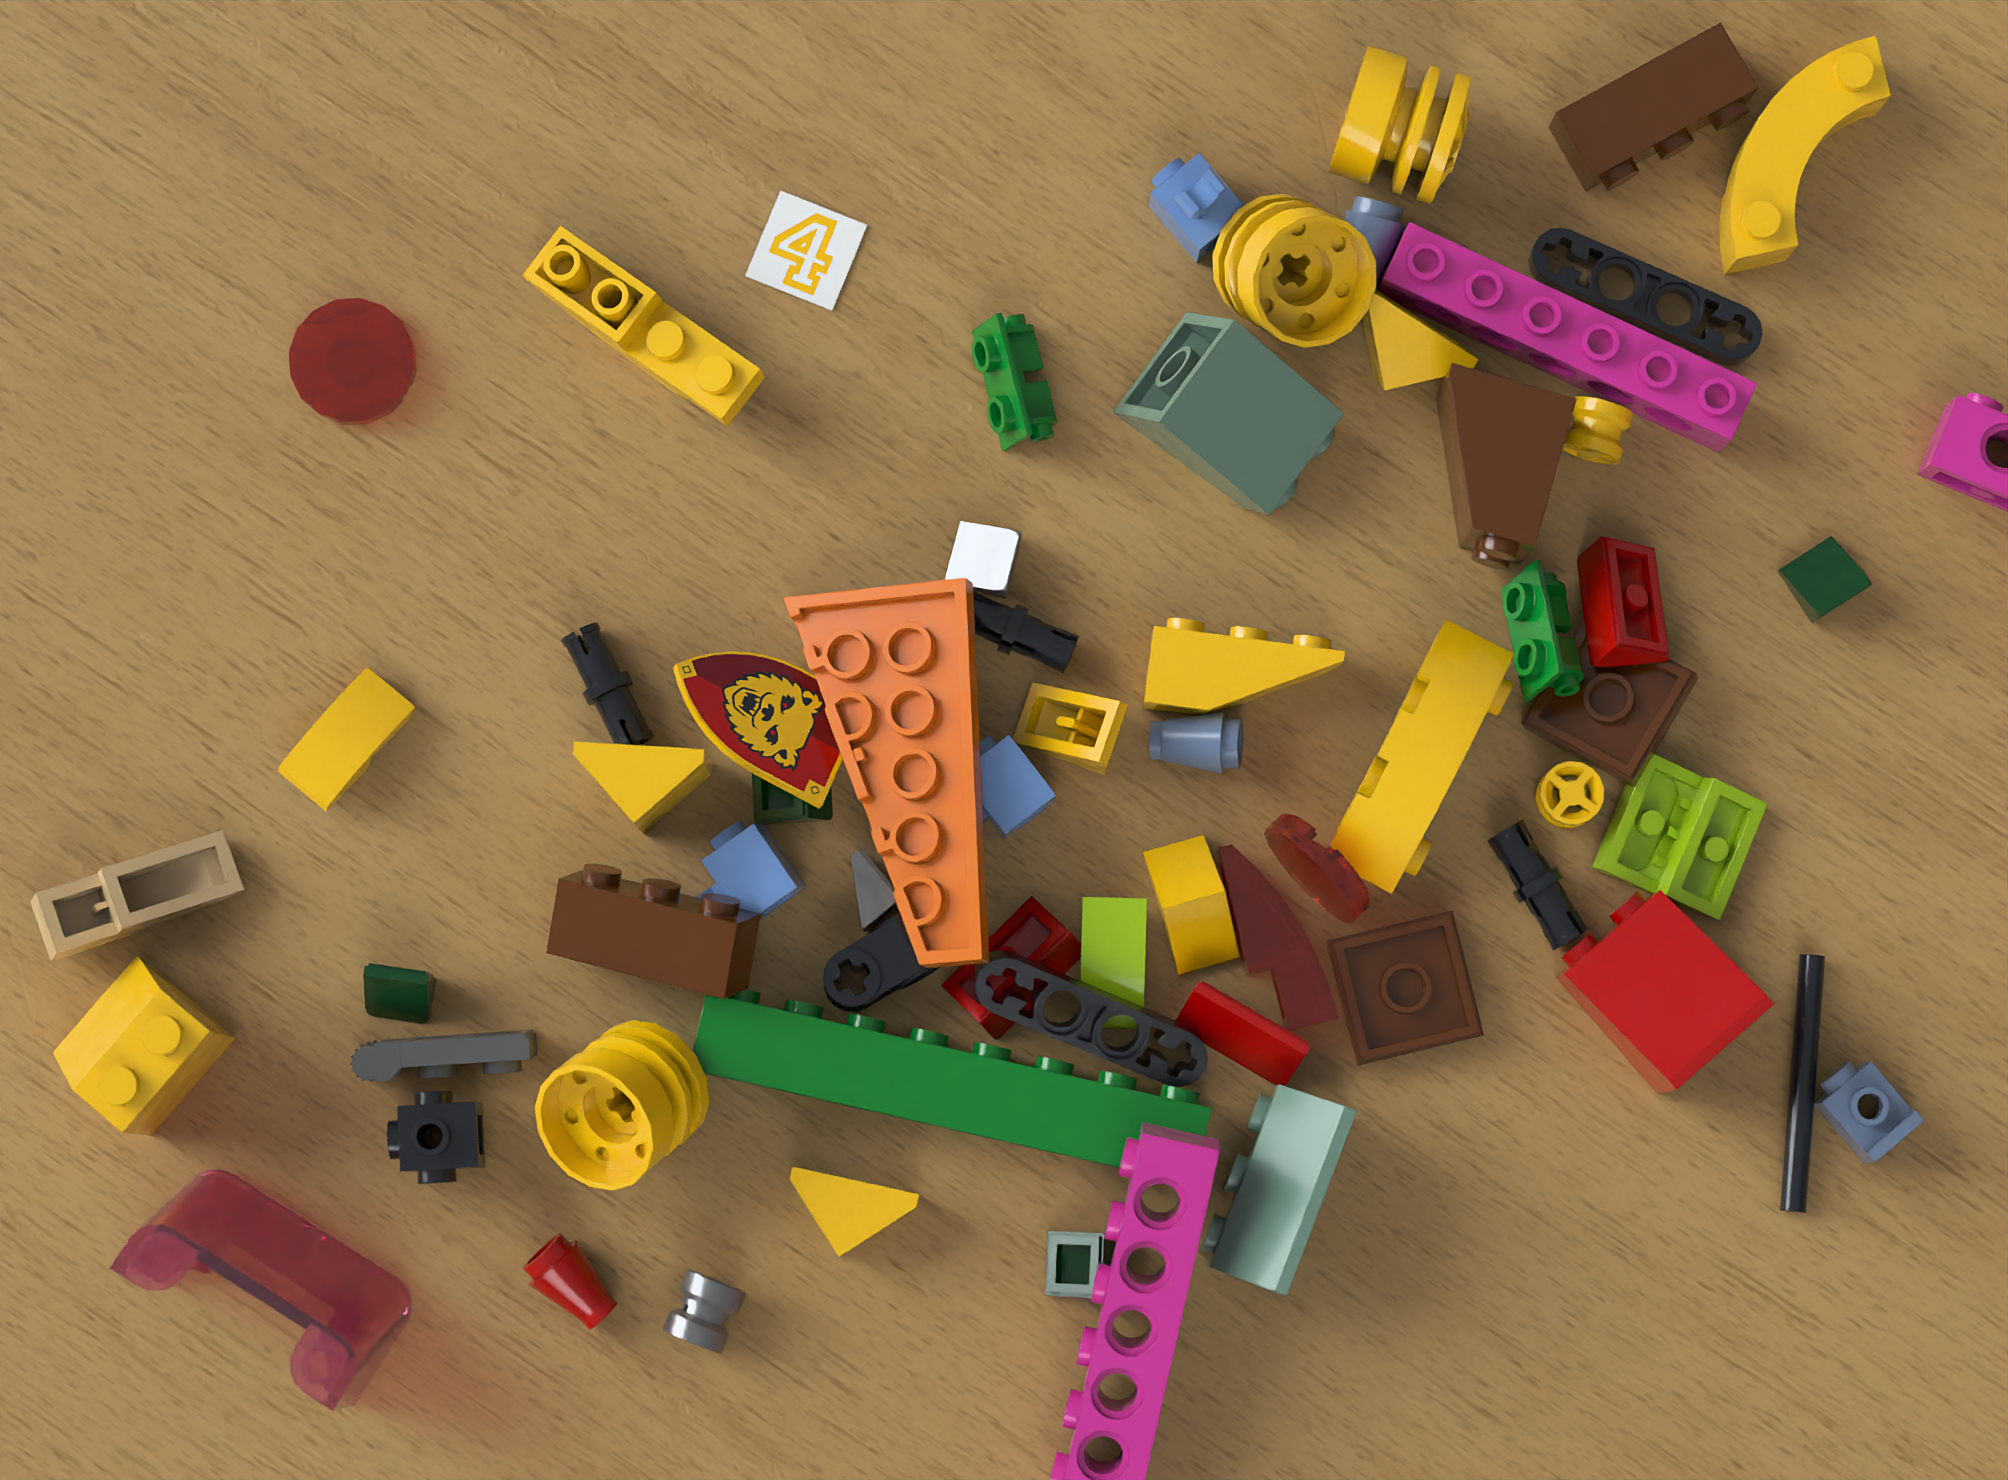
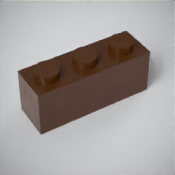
M1720 22L1557 111L1548 128L1585 192L1603 183L1606 190H1611L1627 182L1640 172L1636 165L1637 163L1656 153L1661 161L1689 147L1694 143L1691 134L1712 123L1715 130L1718 131L1741 119L1749 112L1745 104L1750 101L1758 89V85Z
M585 864L583 870L558 879L546 953L721 999H726L748 988L761 914L740 909L739 899L715 893L703 894L702 898L681 894V886L679 884L663 879H643L642 884L621 879L622 871L620 869L603 864Z

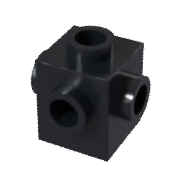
M452 1091L413 1093L414 1105L397 1106L398 1120L388 1121L387 1144L389 1157L391 1160L400 1159L401 1172H417L418 1184L457 1182L456 1169L485 1168L483 1106L480 1102L453 1103ZM438 1126L442 1131L443 1138L440 1145L433 1149L428 1143V1134L432 1128Z

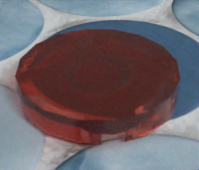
M362 298L335 299L313 310L297 328L289 350L290 377L301 399L319 415L343 425L371 424L393 413L402 403V398L408 393L410 385L412 387L417 372L415 345L403 322L384 305Z
M1282 814L1264 833L1270 849L1294 881L1314 901L1342 922L1353 924L1370 907L1368 906L1370 901L1369 892L1360 876L1337 849L1334 850L1331 846L1325 849L1319 843L1312 840L1318 834L1315 832L1316 829L1296 815Z

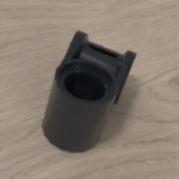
M899 912L876 926L865 937L837 952L828 960L823 976L824 990L828 1000L836 1008L845 1012H859L895 991L905 989L917 983L941 967L926 968L919 965ZM849 966L854 973L865 969L869 975L863 980L864 992L855 996L850 988L838 991L836 986L841 982L840 969Z

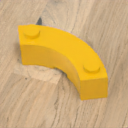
M1876 35L1851 42L1833 50L1805 67L1772 98L1746 135L1734 157L1735 160L1721 201L1719 240L1724 275L1785 262L1797 248L1798 239L1795 226L1796 195L1803 170L1812 152L1831 134L1844 126L1862 118L1876 115L1891 97Z
M1447 619L1445 620L1425 656L1377 756L1373 759L1345 812L1323 859L1391 894L1404 871L1414 877L1417 875L1432 846V842L1423 838L1450 787L1486 713L1489 712L1497 717L1513 688L1514 682L1504 676L1514 653Z

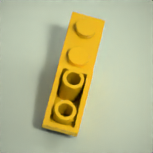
M562 226L557 229L522 275L525 280L624 357L684 400L689 399L727 427L766 377L756 365L669 306L660 298L657 292Z

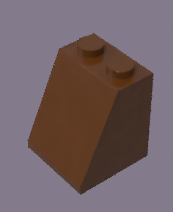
M1452 363L1439 387L1436 402L1459 548L1473 551L1471 560L1491 568L1507 570L1510 562L1520 565L1536 545L1577 399Z

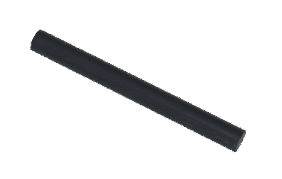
M1799 955L1780 1203L1781 1211L1806 1213L1825 956Z

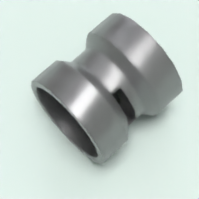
M687 1269L680 1285L683 1294L681 1300L684 1303L683 1308H676L669 1312L662 1330L697 1346L722 1354L729 1337L723 1322L724 1320L728 1321L730 1315L739 1312L747 1293Z

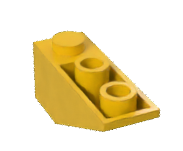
M1168 618L1166 627L1154 626L1142 709L1192 716L1221 712L1339 669L1344 661L1345 651L1331 649L1332 641L1318 636L1294 635L1293 644L1267 641L1268 631L1239 626L1230 627V635L1228 636L1205 633V623L1200 621Z

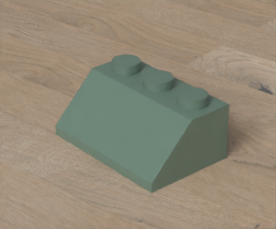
M1280 1084L1274 1087L1271 1097L1263 1093L1259 1094L1246 1128L1257 1133L1248 1157L1239 1153L1236 1154L1223 1188L1234 1193L1225 1217L1214 1213L1200 1250L1211 1254L1207 1267L1273 1293L1287 1296L1356 1115V1110Z

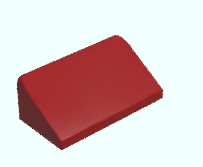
M1604 536L1599 537L1577 559L1591 666L1615 667L1666 662L1670 656L1655 548Z
M1033 896L988 938L989 953L999 950L1014 952L1064 974L1081 958V944ZM976 964L961 965L941 986L993 1039L1001 1038L1016 1022L991 1012L981 1004L975 993L972 981ZM1007 967L1001 976L990 973L987 978L994 990L993 996L999 997L1005 988L1023 994L1027 1003L1022 1009L1026 1011L1030 1009L1034 989L1042 981L1039 978H1034L1033 990H1029L1014 981L1012 968Z
M1204 981L1198 982L1176 1018V1021L1195 1030L1203 1044L1274 1085L1280 1084L1285 1086L1310 1049L1308 1041Z

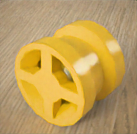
M1586 396L1574 397L1577 399L1572 414L1574 420L1571 429L1567 432L1562 450L1570 455L1591 462L1619 465L1624 452L1620 445L1621 436L1624 431L1631 427L1634 413L1623 406L1603 399Z
M1567 761L1556 765L1541 777L1535 789V804L1538 813L1547 823L1557 828L1572 829L1583 825L1599 812L1604 802V786L1600 776L1592 767L1582 762ZM1553 787H1556V788L1559 790V798H1560V801H1559L1558 796H1557V795H1558V791H1557L1556 789H1554Z

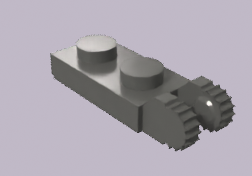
M533 1030L383 1039L380 1042L374 1040L373 1043L367 1042L366 1046L363 1044L360 1045V1049L354 1050L355 1054L351 1056L352 1063L350 1065L353 1067L352 1072H355L357 1075L356 1078L360 1077L362 1081L369 1080V1082H372L373 1079H376L377 1082L391 1081L393 1078L398 1077L406 1067H418L419 1078L458 1075L457 1064L483 1062V1074L522 1071L521 1060L532 1059L538 1055L537 1038Z

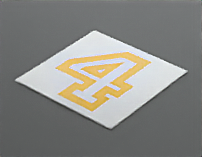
M780 190L745 276L832 311L867 224Z

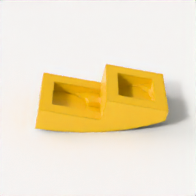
M366 667L306 732L279 765L278 772L324 811H327L368 769L370 760L412 718L415 706L369 667Z

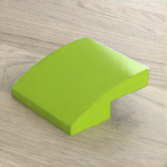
M1654 754L1636 786L1633 787L1626 783L1591 868L1649 894L1661 890L1675 905L1720 921L1768 803L1716 778L1702 777Z

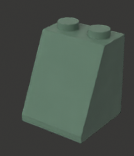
M1186 312L1113 411L1121 420L1244 509L1268 515L1271 514L1273 509L1282 507L1292 497L1298 486L1296 478L1310 459L1318 457L1329 447L1335 436L1333 428L1344 414L1235 319Z

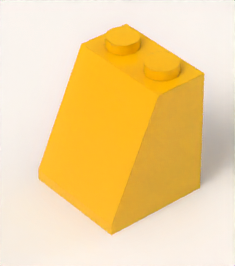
M137 955L54 1050L53 1054L72 1090L122 1133L152 1136L235 1040V1037L145 959Z

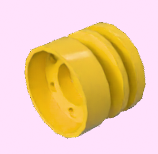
M1368 45L1328 173L1368 185L1381 160L1384 159L1394 163L1392 174L1393 193L1401 195L1410 169L1413 168L1423 172L1416 200L1432 204L1437 189L1446 176L1452 172L1470 116L1469 87L1472 78L1471 76L1456 72L1446 99L1436 96L1434 93L1441 67L1432 64L1425 73L1417 90L1406 87L1407 56Z
M1287 194L1260 196L1240 207L1223 226L1213 251V280L1223 302L1240 317L1250 321L1257 327H1261L1265 332L1283 342L1307 348L1329 345L1350 333L1368 312L1376 289V260L1367 239L1349 222L1334 214L1325 212L1322 208L1314 206L1306 200Z
M630 1020L612 1026L600 1038L591 1042L583 1052L577 1053L556 1069L540 1086L535 1104L538 1133L549 1155L569 1176L593 1188L613 1191L627 1187L637 1182L655 1167L663 1157L672 1153L704 1123L710 1103L707 1078L694 1052L678 1035L656 1023Z

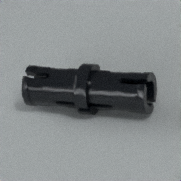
M973 591L976 635L998 644L997 650L1010 655L1011 651H1014L1064 673L1078 642L1079 635L1056 628L1028 615L1029 609L1016 604L1015 608H1012Z
M598 622L579 628L590 649V653L580 635L576 636L575 632H572L565 636L561 642L567 648L587 688L582 694L588 705L595 704L614 744L635 745L625 726L626 723L636 742L644 744L651 740L654 734L649 729L629 690L633 682L627 671L620 672L600 631L601 628Z
M1521 820L1490 838L1487 842L1503 863L1510 875L1509 877L1517 888L1513 892L1515 898L1519 903L1523 901L1526 903L1542 928V932L1550 943L1552 950H1555L1589 929L1574 909L1559 880L1563 878L1557 867L1551 869L1533 841V837L1525 826V822Z

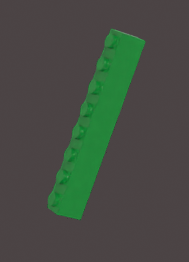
M748 989L726 999L705 995L693 1046L694 1054L704 1073L1116 1168H1120L1126 1138L1139 1140L1143 1122L1206 1136L1212 1109L1198 1105L1200 1093L1162 1085L1160 1096L1135 1091L1137 1079L1100 1070L1097 1082L1072 1076L1074 1064L1037 1056L1035 1067L1009 1062L1012 1052L1010 1049L974 1042L972 1053L947 1048L948 1035L918 1028H911L909 1039L884 1033L886 1021L849 1013L845 1025L821 1019L824 1007L801 1001L786 999L784 1010L758 1005L761 993Z

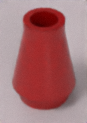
M558 1233L543 1245L523 1267V1270L532 1278L529 1283L532 1288L578 1318L589 1330L607 1317L618 1304L606 1290L577 1240L570 1243L561 1233Z

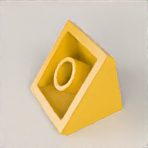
M575 741L573 745V755L643 835L711 776L712 762L704 749Z

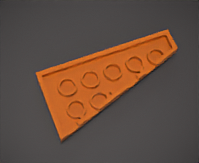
M965 577L783 597L790 618L795 621L804 648L802 651L808 667L814 673L825 701L826 708L824 710L858 800L862 801L872 828L870 833L878 854L882 855L895 890L893 895L919 965L926 968L989 963L973 583Z

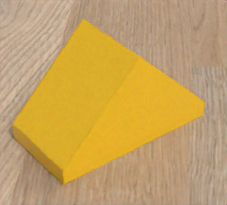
M1375 289L1368 312L1363 316L1362 320L1373 377L1384 390L1445 377L1452 363L1472 369L1475 367L1479 359L1467 347Z
M1032 682L1013 740L1019 746L1105 775L1128 705L1118 700Z
M1204 835L1142 852L1177 975L1239 958L1226 893Z
M792 1167L790 1174L791 1183L838 1257L843 1256L916 1209L920 1194Z

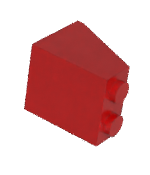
M1661 890L1651 894L1646 899L1638 891L1631 895L1609 915L1616 924L1598 941L1591 933H1588L1561 957L1568 967L1556 977L1657 1094L1680 1088L1774 1005L1772 1000Z

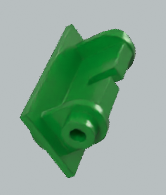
M996 313L972 331L974 338L972 342V357L977 370L983 373L989 397L987 404L989 424L992 430L998 434L1002 451H1008L1028 437L1030 442H1040L1053 438L1055 436L1053 425L1057 424L1058 420L1055 415L1047 380L1025 383L1023 374L1038 372L1044 368L1034 326L1026 324L1024 314L1003 318L1002 313Z
M1535 560L1501 589L1502 608L1507 619L1514 653V667L1518 673L1524 702L1531 701L1547 687L1554 688L1557 696L1573 695L1580 690L1579 682L1584 678L1575 639L1558 637L1556 632L1565 634L1572 628L1566 600L1565 584L1557 581L1556 574L1551 572L1544 573L1541 560Z

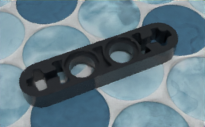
M1561 227L1549 229L1539 236L1530 251L1528 259L1529 269L1536 281L1718 364L1727 366L1741 364L1750 358L1761 343L1763 333L1761 322L1756 314L1746 306L1573 230ZM1558 244L1564 245L1569 248L1567 259L1582 267L1587 263L1589 255L1597 258L1598 262L1588 275L1586 288L1576 284L1582 271L1570 266H1564L1559 273H1554L1547 269L1550 259L1542 254V250L1553 252ZM1609 268L1623 269L1630 275L1633 281L1631 296L1619 301L1607 298L1599 288L1600 274ZM1669 293L1683 296L1691 308L1689 321L1680 326H1672L1663 322L1658 316L1656 308L1660 297ZM1706 306L1714 310V313L1707 322L1725 328L1731 320L1737 321L1741 324L1739 334L1748 340L1747 344L1738 342L1732 350H1729L1722 346L1724 336L1716 330L1706 327L1701 334V339L1693 336L1691 332L1702 319Z
M1005 950L990 952L989 963L976 964L974 967L972 981L975 993L981 1004L995 1014L1169 1086H1188L1197 1081L1206 1069L1208 1061L1206 1047L1196 1031L1183 1023L1014 952ZM1006 967L1012 968L1014 981L1029 990H1033L1034 978L1041 979L1042 981L1039 982L1032 993L1030 1010L1022 1009L1027 1003L1023 994L1005 988L999 997L993 996L994 990L991 983L987 980L990 973L1001 976ZM1055 991H1070L1077 996L1079 1001L1078 1010L1074 1017L1067 1022L1061 1023L1052 1022L1046 1018L1043 1006L1048 996ZM1126 1015L1136 1022L1137 1030L1135 1037L1125 1046H1110L1102 1039L1103 1025L1113 1016ZM1151 1027L1158 1028L1154 1032L1153 1037L1158 1044L1176 1049L1181 1041H1185V1047L1190 1056H1192L1189 1063L1178 1061L1173 1069H1169V1063L1164 1054L1148 1047ZM1146 1049V1058H1138Z

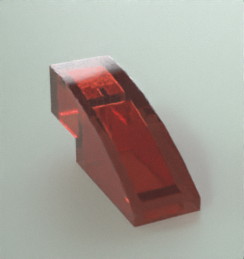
M1232 844L1219 847L1216 855L1245 976L1270 971L1283 1028L1290 1032L1338 1020V1012L1327 977L1309 938L1287 903L1264 875Z

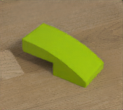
M1082 897L1080 981L1144 1007L1147 898ZM1116 1015L1108 1019L1102 1029H1137L1135 1020L1131 1017Z

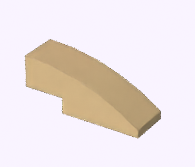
M221 830L100 868L97 874L36 892L30 903L50 961L52 962L207 907L243 892L244 887L225 833Z

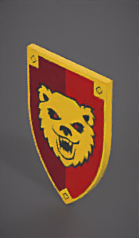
M726 651L709 653L675 664L673 670L686 706L696 723L718 749L749 772L820 809L843 758L825 713L826 704L815 675L784 660L751 652Z

